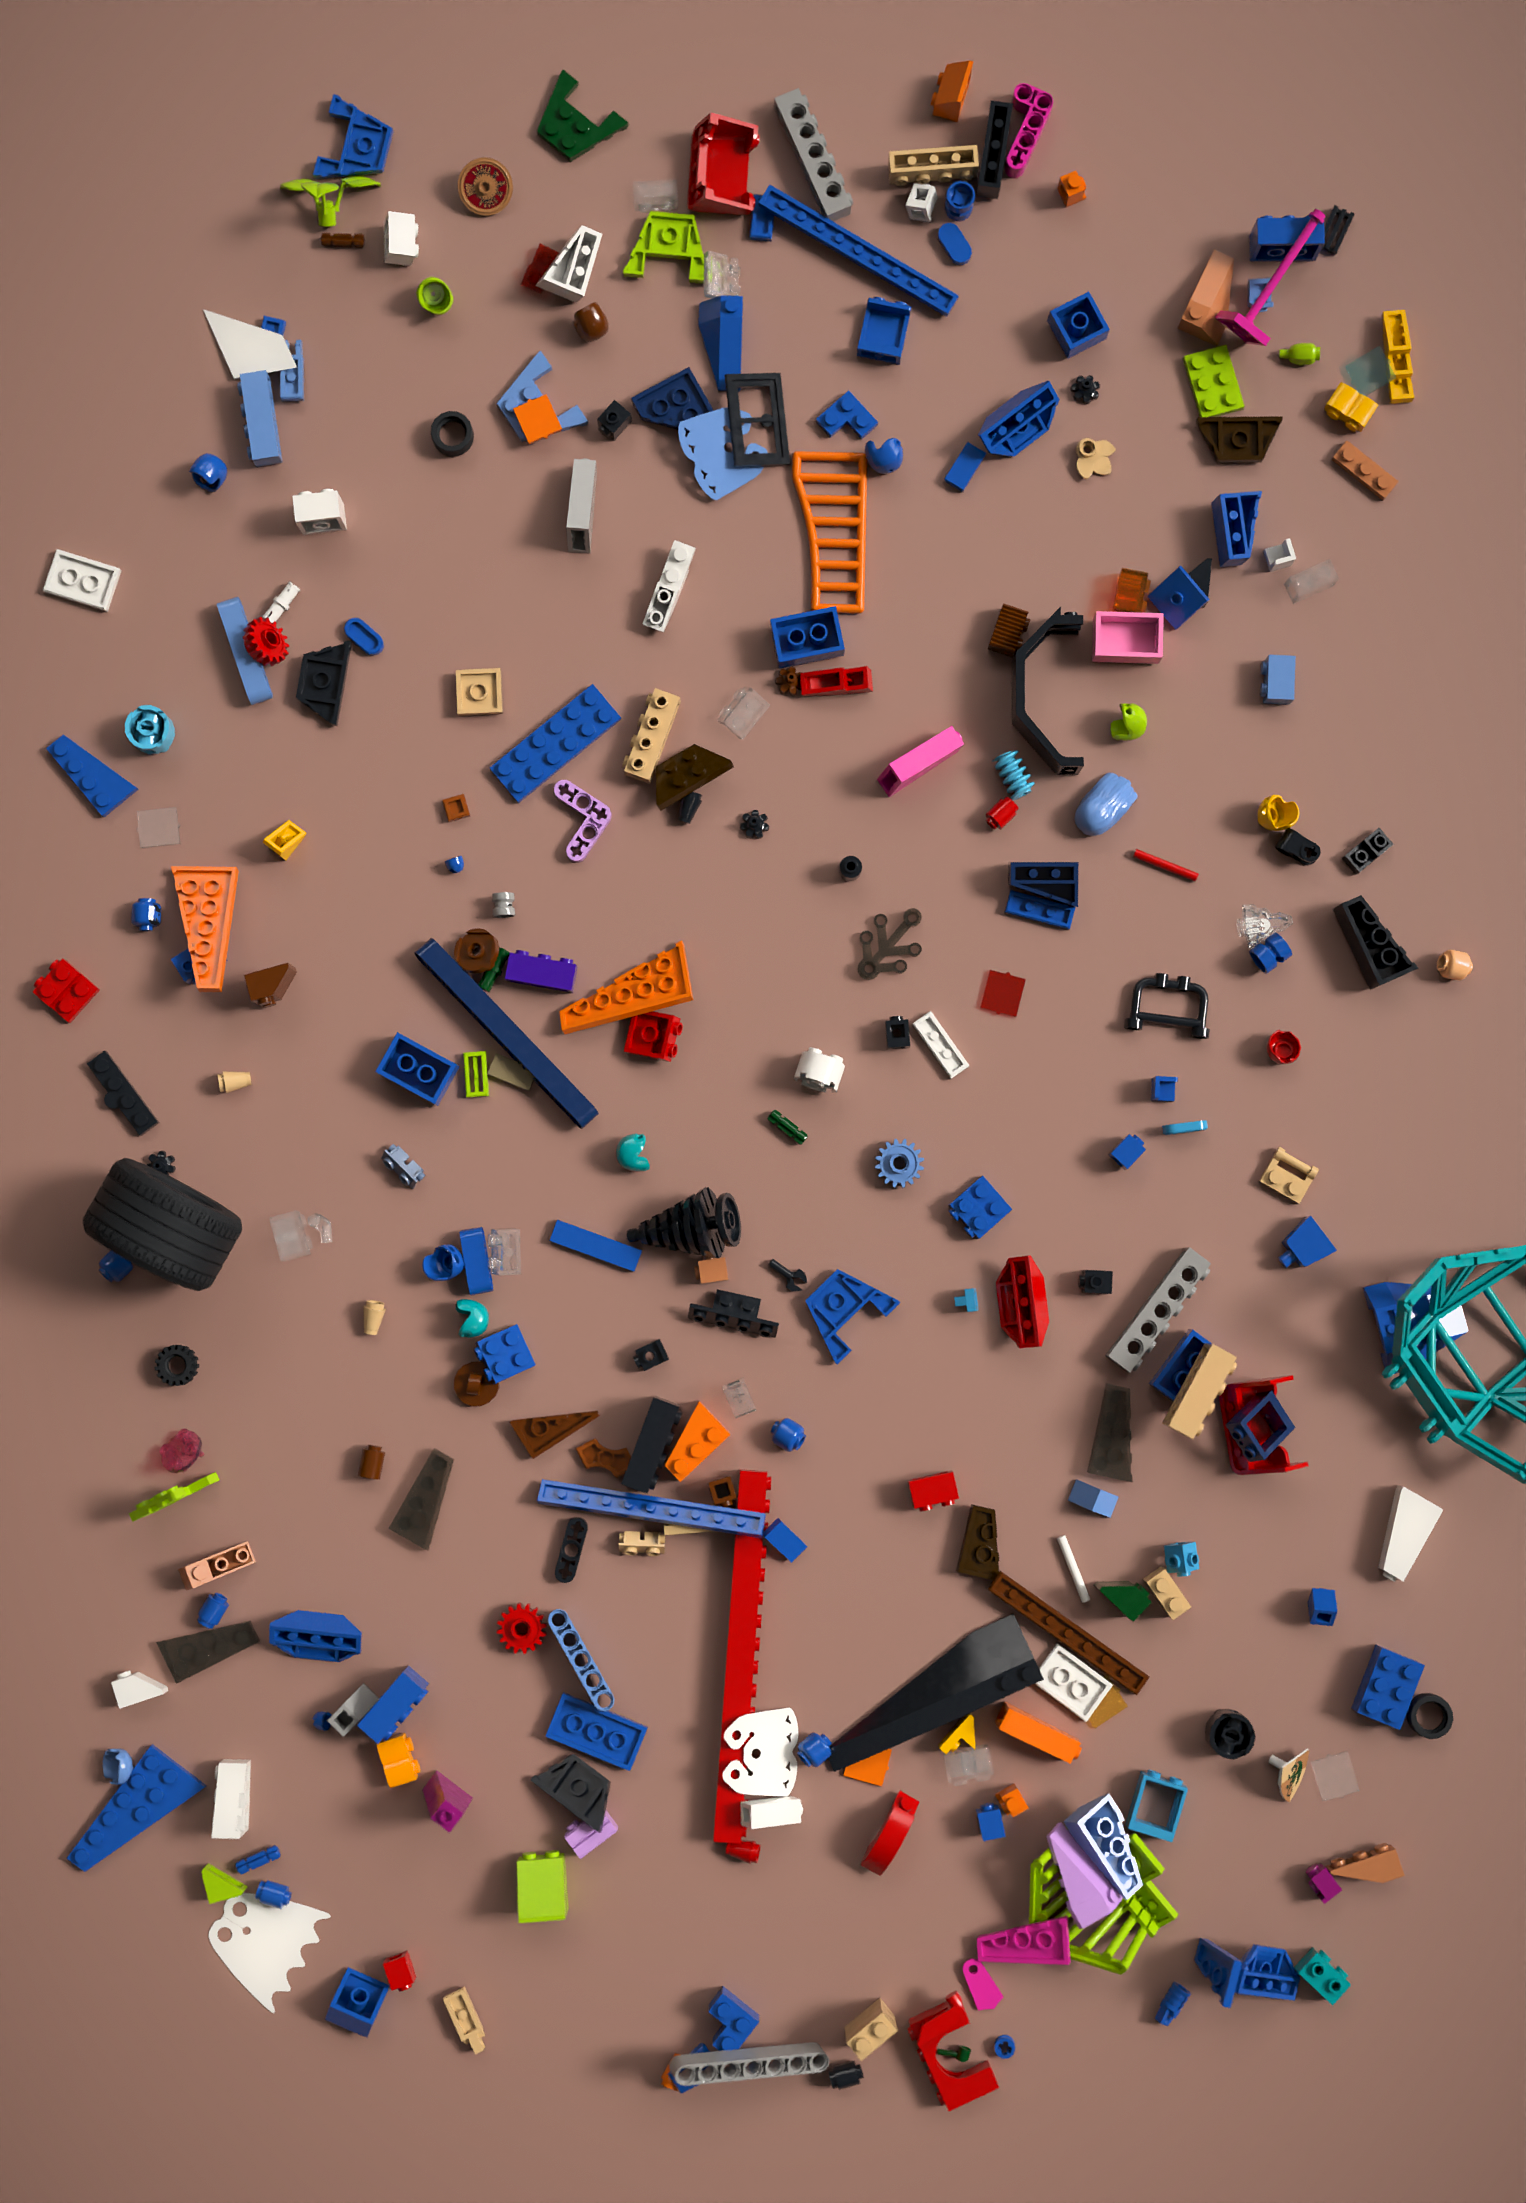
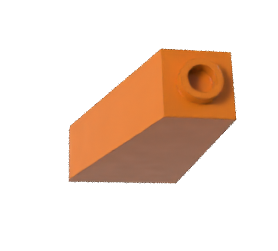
M1006 1701L995 1720L998 1729L1070 1764L1073 1759L1076 1760L1081 1752V1742L1077 1738Z

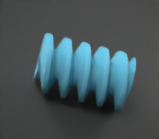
M1018 750L1006 752L992 760L993 762L998 761L995 769H1002L999 777H1006L1003 785H1010L1007 793H1014L1011 796L1013 801L1032 792L1030 788L1035 784L1034 782L1027 783L1026 780L1031 775H1023L1027 767H1019L1023 759H1015V756L1019 753Z

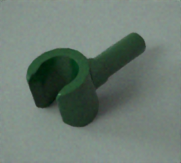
M960 2045L958 2052L938 2049L937 2055L950 2056L960 2062H966L969 2059L971 2049Z

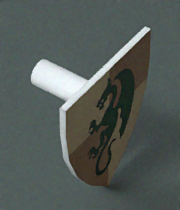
M1308 1748L1289 1762H1285L1274 1755L1269 1759L1271 1765L1279 1768L1277 1783L1283 1799L1289 1803L1303 1778L1308 1761Z

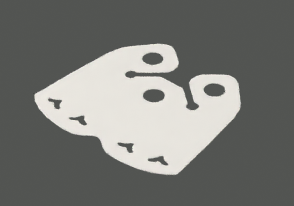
M784 1708L739 1717L726 1729L724 1739L732 1749H739L749 1737V1733L754 1732V1737H751L744 1747V1763L750 1771H753V1775L748 1776V1772L743 1765L735 1760L730 1762L724 1770V1781L736 1792L742 1794L788 1796L794 1787L797 1775V1760L792 1751L798 1742V1724L791 1708ZM788 1715H789V1720H790L791 1724H789L788 1722H785V1720L787 1719V1716H788ZM735 1730L741 1732L739 1740L732 1738V1733ZM790 1733H792L791 1736H790L791 1741L789 1742V1740H788V1738H787L786 1736H788ZM754 1749H759L761 1752L760 1757L757 1759L752 1757ZM788 1762H790L789 1768L791 1771L785 1768L788 1765ZM734 1769L740 1772V1776L736 1780L731 1778V1772ZM789 1780V1782L786 1784L787 1788L785 1789L783 1783Z

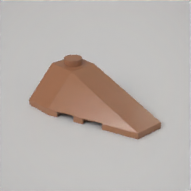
M1213 251L1177 329L1218 346L1226 326L1215 317L1220 310L1229 311L1234 258L1219 251Z

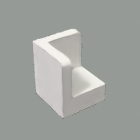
M1290 538L1285 539L1280 545L1266 548L1263 551L1270 572L1290 567L1296 560Z

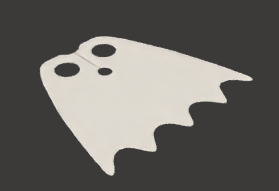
M243 1893L241 1896L227 1900L224 1905V1915L212 1925L209 1931V1939L217 1954L234 1976L270 2012L275 2013L271 1999L273 1993L291 1990L286 1977L287 1971L293 1967L305 1966V1962L300 1954L302 1946L320 1941L314 1931V1923L320 1919L330 1918L331 1915L291 1901L288 1906L284 1905L282 1909L260 1903V1900L255 1899L256 1894ZM237 1902H243L247 1907V1912L242 1917L235 1916L232 1911L233 1905ZM246 1926L251 1930L248 1935L243 1933V1928ZM222 1927H227L232 1932V1937L227 1942H222L218 1938L217 1933Z

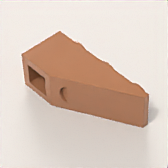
M246 1541L182 1567L178 1571L187 1591L251 1565L256 1561L250 1545Z
M1387 1843L1376 1845L1374 1850L1368 1852L1364 1850L1352 1854L1353 1857L1345 1860L1344 1858L1334 1859L1330 1865L1326 1866V1869L1333 1875L1385 1883L1405 1876L1396 1849Z

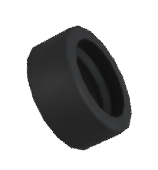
M457 411L441 413L431 425L433 443L439 452L446 456L456 457L463 455L473 444L474 432L471 423L465 415ZM458 422L464 427L465 438L460 444L448 446L441 441L439 436L440 429L446 423Z
M1422 1693L1414 1697L1406 1714L1407 1722L1411 1729L1427 1739H1438L1446 1735L1453 1723V1711L1449 1703L1432 1693ZM1432 1702L1441 1708L1443 1719L1437 1728L1428 1730L1419 1725L1416 1714L1421 1705Z

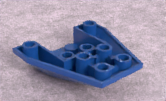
M1382 1282L1363 1287L1368 1310H1373L1384 1349V1353H1380L1384 1369L1392 1364L1391 1361L1393 1359L1392 1350L1397 1301L1412 1284ZM1431 1287L1412 1306L1410 1331L1429 1311ZM1462 1306L1439 1320L1453 1341L1468 1332ZM1436 1333V1352L1445 1347V1344ZM1425 1336L1416 1347L1426 1359Z

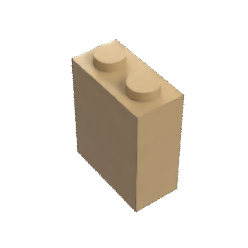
M881 1998L876 2000L844 2027L846 2043L860 2061L897 2032L895 2016Z

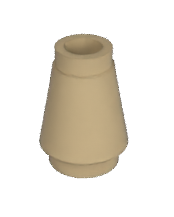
M223 1071V1074H218L220 1092L226 1091V1094L252 1085L250 1072Z
M375 1300L366 1301V1305L363 1306L364 1333L377 1335L386 1311L384 1308L385 1303Z

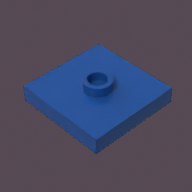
M1179 566L1147 596L1158 610L1163 613V616L1175 630L1181 627L1210 600L1182 566Z

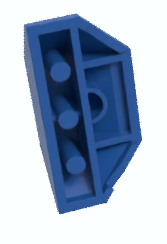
M1045 381L1020 391L986 417L978 435L989 453L1016 456L1049 430L1056 406H1058L1060 400L1050 381Z
M297 1610L270 1622L269 1643L293 1657L341 1662L361 1653L362 1632L344 1615Z
M1253 1944L1240 1959L1242 1966L1235 1992L1295 2001L1300 1976L1295 1971L1286 1950Z

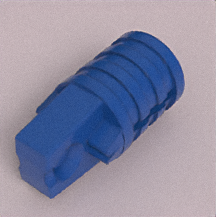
M1173 1981L1168 1993H1166L1161 2001L1155 2019L1160 2024L1168 2026L1173 2018L1175 2019L1178 2016L1181 2008H1183L1188 1997H1190L1191 1992L1181 1984Z

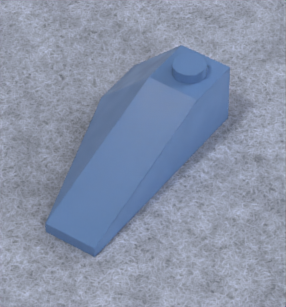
M1105 1794L1079 1807L1063 1822L1079 1846L1125 1900H1128L1143 1884L1136 1860L1132 1857L1128 1845L1130 1840L1123 1828L1122 1821L1124 1820L1122 1813L1110 1794Z

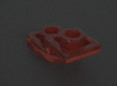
M540 243L532 263L528 265L521 285L542 294L544 289L536 285L560 252Z

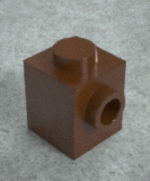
M730 1476L707 1483L713 1505L719 1504L720 1507L733 1505L732 1500L737 1497Z

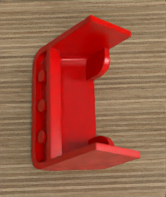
M1293 1375L1226 1384L1223 1393L1219 1396L1230 1465L1236 1474L1281 1473L1309 1466L1308 1462L1290 1463L1287 1450L1280 1445L1265 1460L1249 1462L1226 1427V1424L1256 1393L1272 1390L1276 1396V1384L1294 1380ZM1259 1411L1247 1425L1261 1446L1271 1434L1268 1423Z

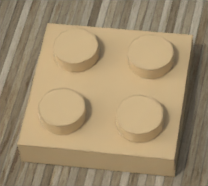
M500 668L456 670L458 716L503 714Z

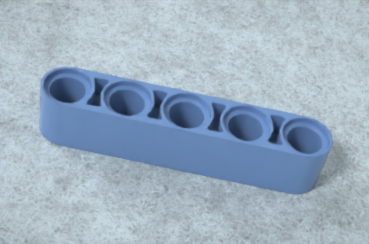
M237 596L217 603L218 611L251 705L272 699L273 694L262 663L255 661L248 654L244 645V628L247 627L248 620L240 598Z
M561 1609L553 1610L548 1617L549 1626L591 1701L599 1711L606 1712L610 1710L614 1705V1696L572 1621L565 1611ZM554 1615H563L565 1623L559 1627L555 1626L552 1623ZM573 1634L576 1637L577 1641L574 1646L568 1647L563 1643L565 1635ZM578 1654H584L588 1658L587 1664L583 1667L577 1666L574 1662ZM595 1674L599 1677V1684L596 1687H590L586 1684L588 1675ZM606 1694L610 1697L611 1703L608 1707L602 1708L598 1705L597 1699L600 1695Z

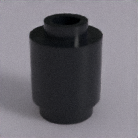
M855 856L843 858L839 867L840 876L846 881L858 879L862 871L861 861ZM847 865H854L855 869L852 871L848 870Z
M855 2060L833 2066V2069L828 2070L833 2089L839 2088L841 2090L861 2084L860 2079L864 2078L861 2065H856Z

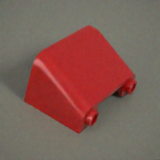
M710 112L695 126L691 138L687 198L689 210L702 213L748 215L754 210L756 200L751 192H747L749 153L758 146L760 140L758 125Z

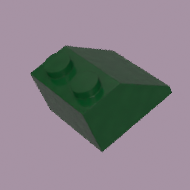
M1100 1581L1094 1584L1132 1622L1152 1603L1147 1598L1150 1593L1137 1582L1134 1585L1129 1581Z

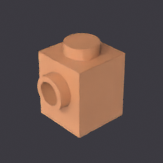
M708 1255L702 1256L703 1260L698 1261L699 1266H694L696 1280L701 1279V1284L728 1280L725 1257L715 1259L710 1258Z

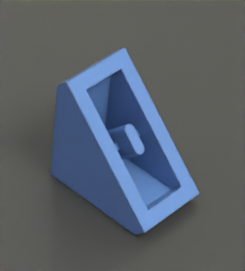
M1077 1479L1068 1498L1070 1502L1111 1518L1118 1500V1496Z

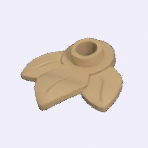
M1085 438L1079 441L1076 447V453L1079 457L1076 467L1079 474L1086 480L1093 472L1098 475H1109L1111 473V463L1108 456L1116 451L1115 447L1106 440L1095 442L1093 439ZM1088 447L1091 452L1085 453L1083 448Z

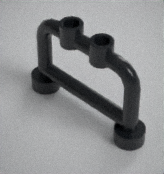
M1155 973V978H1143L1135 984L1132 994L1130 1018L1125 1019V1029L1142 1030L1143 1021L1192 1027L1191 1037L1209 1039L1210 1029L1206 1028L1209 1002L1208 993L1201 985L1190 983L1191 978L1187 976H1177V981L1168 980L1169 975L1164 973ZM1151 986L1158 989H1174L1181 992L1190 991L1197 993L1200 997L1198 1018L1193 1019L1140 1012L1143 988Z

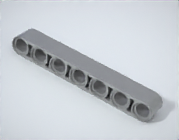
M811 2042L677 2055L671 2059L669 2070L678 2084L687 2086L819 2073L828 2067L829 2057L818 2043Z

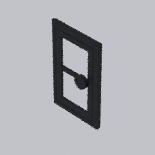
M781 373L725 374L734 467L790 465ZM769 386L772 415L764 414L758 418H741L738 387ZM760 422L765 428H769L773 424L776 453L745 454L741 423Z

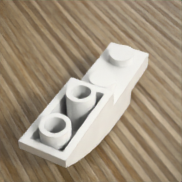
M674 540L643 625L664 632L685 583L696 548Z

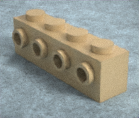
M977 145L889 151L888 171L890 184L901 186L909 182L925 184L936 180L949 182L952 179L968 181L976 178L978 174Z
M657 688L654 689L653 694L649 693L645 706H648L645 715L641 714L637 726L640 727L638 735L634 734L630 743L632 748L630 756H625L622 768H625L624 773L626 776L648 784L651 783L681 703L679 696Z

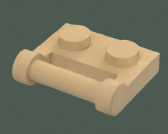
M1279 1146L1259 1182L1291 1201L1300 1204L1319 1169L1315 1166L1310 1167L1287 1154L1285 1149ZM1282 1160L1305 1173L1304 1180L1277 1166L1278 1162Z

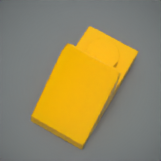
M972 1713L963 1716L938 1744L939 1749L945 1754L949 1751L954 1752L961 1744L959 1741L961 1738L975 1749L974 1717Z

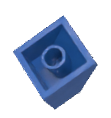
M348 1967L329 2006L325 2020L367 2038L390 1985Z

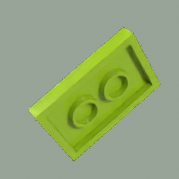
M1227 345L1183 357L1200 417H1218L1244 409V402Z

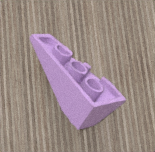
M1058 1823L1046 1837L1054 1864L1059 1866L1062 1875L1060 1884L1061 1887H1065L1069 1900L1066 1901L1068 1910L1078 1928L1084 1929L1112 1913L1123 1898L1075 1841L1070 1831L1062 1823Z

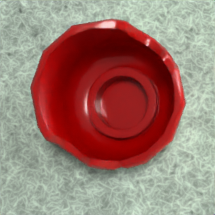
M1279 1029L1270 1035L1266 1049L1272 1061L1278 1064H1290L1299 1057L1301 1045L1299 1039L1291 1031H1280Z

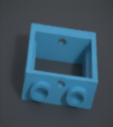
M1148 1769L1147 1773L1140 1771L1125 1822L1127 1828L1173 1842L1188 1788L1183 1784V1780L1172 1776L1169 1779L1162 1778L1161 1773ZM1146 1781L1177 1790L1166 1827L1136 1818Z

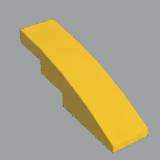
M1405 310L1383 311V342L1390 404L1413 402L1414 393L1411 381L1413 371L1410 359L1411 343Z

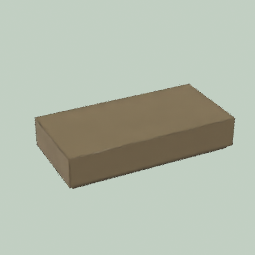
M497 1053L495 1054L487 1073L488 1075L527 1091H530L534 1082V1076L527 1069H523L522 1063L518 1064L517 1061Z

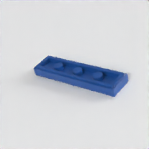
M557 1220L550 1241L634 1272L642 1250Z

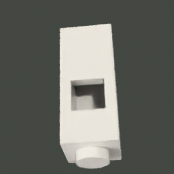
M792 1796L742 1801L741 1825L750 1829L801 1823L802 1804L800 1799Z

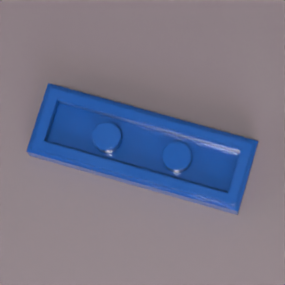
M1010 890L1004 913L1069 930L1076 907Z

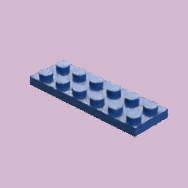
M592 684L492 765L490 770L514 799L520 803L618 723L621 717Z

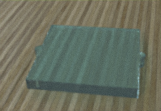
M1381 346L1376 347L1345 366L1352 379L1351 384L1355 385L1358 393L1364 396L1371 394L1397 378L1390 366L1391 361L1386 358Z

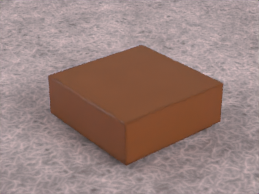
M464 794L442 800L449 822L470 816Z

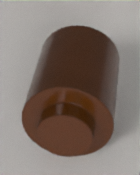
M368 1444V1448H363L358 1476L380 1480L385 1452L381 1451V1446Z

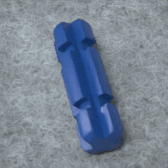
M276 1845L267 1848V1851L262 1850L248 1856L247 1860L241 1859L235 1863L236 1869L239 1874L249 1872L250 1868L253 1870L269 1863L270 1859L274 1861L280 1858V1850Z

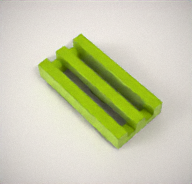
M486 1051L463 1053L466 1098L489 1096ZM478 1056H481L483 1092H480ZM469 1057H473L475 1092H471Z

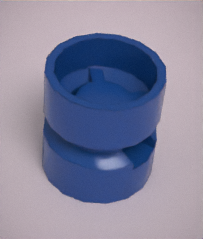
M958 181L950 185L947 190L944 207L945 213L954 221H963L972 213L975 191L969 183Z
M1275 932L1265 939L1264 945L1258 944L1249 951V954L1256 966L1263 973L1268 974L1277 967V962L1283 963L1290 958L1292 951L1286 941Z

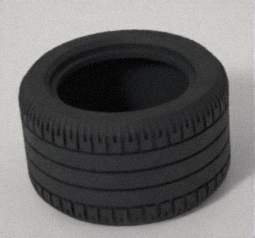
M129 1158L116 1161L83 1217L85 1232L107 1249L163 1279L195 1291L209 1288L215 1281L216 1276L242 1232L241 1219L208 1196L150 1166Z

